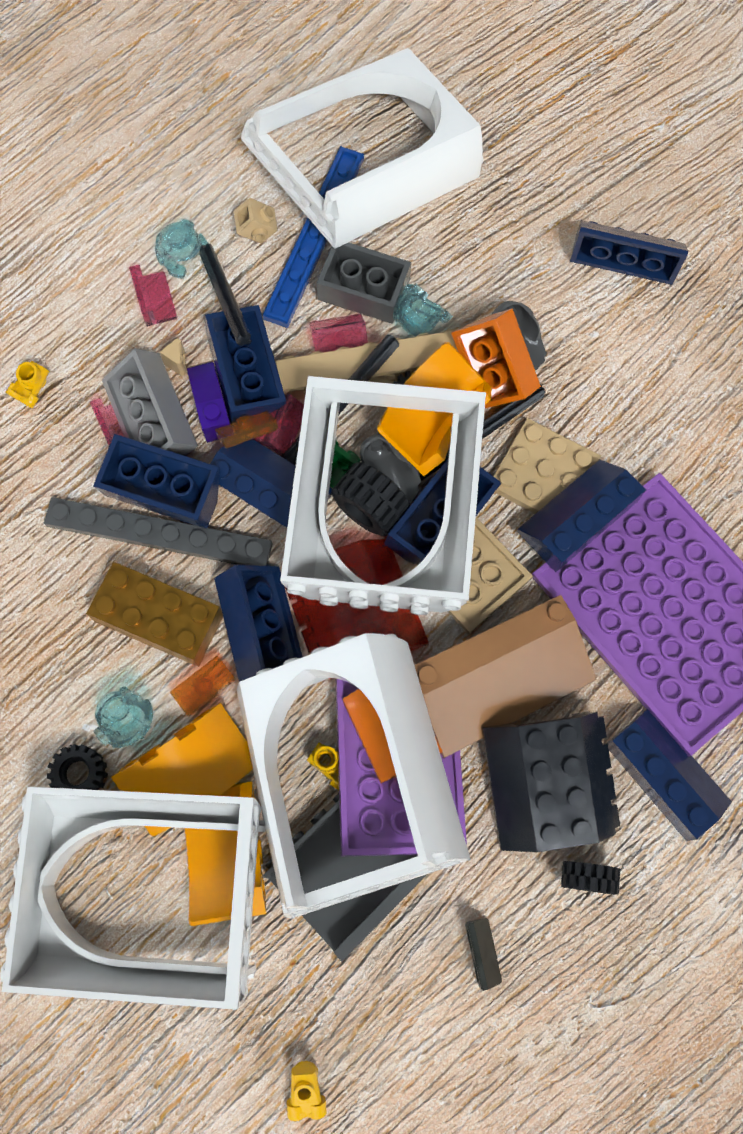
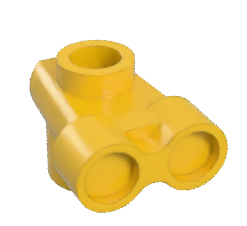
M34 361L24 362L16 370L17 381L15 383L11 382L5 393L33 409L39 400L37 395L40 389L45 386L46 378L50 371Z
M318 742L307 761L330 779L329 785L339 791L338 752L332 747ZM326 754L330 757L331 762L329 765L323 766L320 764L319 758L321 755Z
M301 1061L291 1070V1097L286 1101L287 1117L291 1121H300L305 1117L319 1120L327 1114L326 1098L320 1094L318 1084V1068L310 1061Z

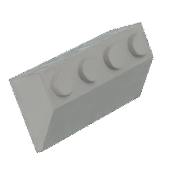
M134 348L102 379L124 437L183 456L188 455L198 446L159 353Z

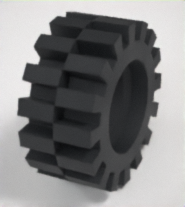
M76 744L70 745V748L63 747L60 749V754L55 753L52 757L55 759L53 764L49 762L48 768L51 769V772L47 773V779L51 780V783H49L50 788L99 790V788H104L105 786L103 780L108 777V773L105 772L107 764L103 762L102 755L92 748ZM82 761L88 766V777L82 784L72 785L67 779V770L71 764Z
M563 861L561 887L619 895L621 869L591 863Z

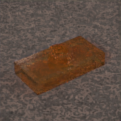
M268 411L254 416H242L236 422L215 429L217 438L223 446L229 448L278 429L276 419Z
M215 656L170 691V694L187 716L190 717L233 683L236 678L221 659Z

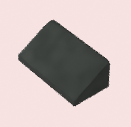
M483 918L466 922L465 927L478 987L483 991L501 984L502 978L489 920Z

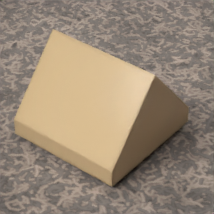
M178 338L160 351V355L165 366L180 376H185V350L182 341Z

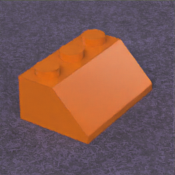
M513 308L489 315L451 332L458 352L492 387L491 400L485 404V408L526 399L541 387Z
M358 689L344 697L342 701L375 773L382 784L396 777L394 765L381 720L370 700ZM437 741L439 752L441 754L443 751Z

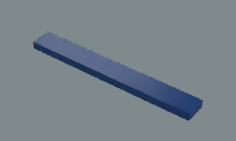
M340 146L319 191L324 200L327 191L356 178L364 161L363 153ZM308 217L263 313V320L288 328L328 241Z

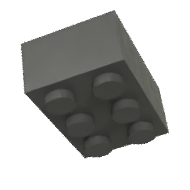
M349 242L336 249L332 246L316 283L318 300L393 324L410 281L411 262Z

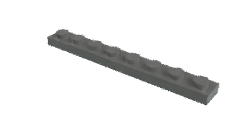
M51 497L44 520L45 526L236 565L268 566L273 545L272 540L211 528L204 529L191 524Z

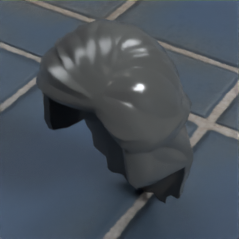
M507 301L501 303L492 314L513 308L534 369L537 370L545 362L544 357L547 355L541 339L538 320L535 318L533 311L521 302Z
M379 432L365 439L360 446L361 463L379 470L401 489L410 504L415 500L419 491L418 487L421 483L419 471Z

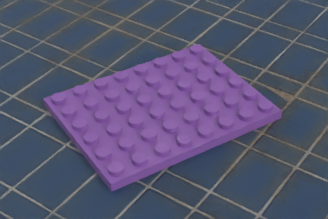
M659 473L643 485L646 491L634 506L561 569L555 572L547 563H544L532 573V576L550 599L559 595L563 597L577 622L581 635L640 703L652 713L688 756H692L743 712V562L665 477Z

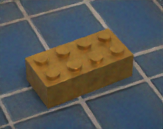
M114 561L86 613L94 622L198 667L223 618L220 606Z

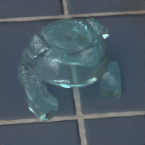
M181 219L180 222H173L165 226L156 236L155 253L160 265L168 269L171 276L184 279L187 271L184 266L177 264L176 261H187L195 257L200 251L201 245L208 243L201 233L198 235L193 228L195 224L187 219Z
M416 283L405 286L403 294L399 297L396 304L397 311H394L393 314L394 320L397 323L399 322L402 329L415 337L432 331L439 320L442 323H447L453 317L443 307L427 299L429 294Z
M125 686L119 690L109 692L97 704L95 719L99 727L94 730V733L105 746L110 744L113 748L126 747L139 739H143L150 730L153 719L151 702L148 699L142 698L138 692L131 691Z

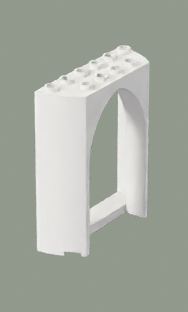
M409 48L255 112L254 116L246 121L241 140L334 249L478 178L481 164L483 163L480 124ZM364 94H389L401 97L433 132L432 137L419 148L327 191L325 200L267 134L350 97Z
M308 376L280 579L281 583L287 588L288 593L300 595L311 600H320L321 604L327 606H336L340 602L350 603L351 607L357 609H366L368 605L380 606L381 610L387 612H397L398 608L410 609L411 613L417 615H427L429 611L440 613L450 610L457 611L469 600L486 392ZM340 403L453 413L443 522L440 533L428 555L416 568L405 576L384 585L369 584L351 572L336 554L326 529V512Z
M365 633L357 637L348 636L341 639L339 644L331 647L316 648L308 656L288 659L282 666L274 669H262L256 673V676L239 682L237 695L283 915L292 919L471 860L408 642L398 638L395 634ZM329 678H336L358 687L370 700L381 720L418 856L304 894L277 766L278 741L287 712L299 693L307 686Z
M27 787V793L22 800V811L24 812L23 825L18 832L19 857L13 870V875L16 879L15 889L9 902L11 921L5 935V946L7 947L6 960L0 973V978L3 982L2 992L238 1010L248 994L247 979L254 978L256 965H249L258 832L266 831L264 820H259L261 813L259 802L251 797ZM157 826L238 831L228 963L131 957L114 954L93 945L82 937L65 917L59 905L54 887L58 875L72 855L83 845L105 832L121 827Z

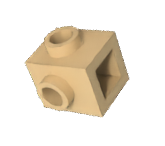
M249 198L234 210L236 232L238 235L258 243H263L278 231L275 209L269 205Z

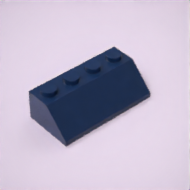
M581 220L570 262L673 285L688 256V249L685 243L676 242L673 239L658 238L646 233H636L620 227H610L593 221Z
M259 305L240 308L251 333L250 338L252 342L249 345L239 346L236 343L223 311L205 314L206 334L231 427L258 422L286 404L285 394Z
M238 433L218 450L210 463L220 468L219 485L287 528L296 466L244 433ZM329 487L328 500L332 495L331 487Z
M114 434L93 487L107 497L207 529L217 505L220 468Z
M448 459L390 531L384 542L387 547L410 563L419 565L432 549L440 533L443 522ZM481 467L479 470L476 516L501 485L499 480Z
M599 460L520 526L517 532L557 572L634 506L646 489L626 469Z
M234 565L214 578L239 682L256 676V673L262 669H274L282 666L288 659L303 657L285 587L280 581L281 571L279 566Z
M648 709L607 742L609 751L686 841L697 840L720 820L732 803L694 757L688 756Z

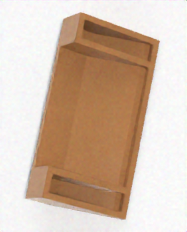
M561 595L415 665L432 728L443 751L441 753L443 759L483 739L482 727L514 723L597 680L577 622Z

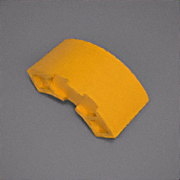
M445 342L432 353L404 383V385L486 392L485 404L491 400L492 387L449 342ZM387 407L380 419L377 430L425 476L445 461L450 447L453 413Z
M219 703L202 712L174 733V737L163 745L158 744L127 763L111 778L120 791L220 796L253 770L247 741L223 705ZM145 826L151 836H156L171 828Z
M253 782L234 784L220 796L255 798ZM185 828L189 870L188 920L190 926L231 920L238 831ZM260 839L257 843L252 916L266 914V890L261 869L263 854Z

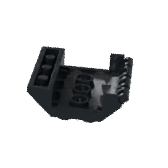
M588 711L572 714V717L521 725L508 723L482 727L501 851L543 852L600 843L616 835L615 828L620 826L617 804H611V800L616 799L613 774H607L606 771L612 767L608 743H602V739L607 738L604 716H598V712Z

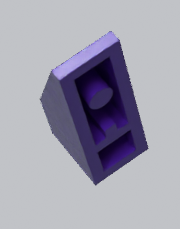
M210 362L187 368L206 442L233 436L214 363Z

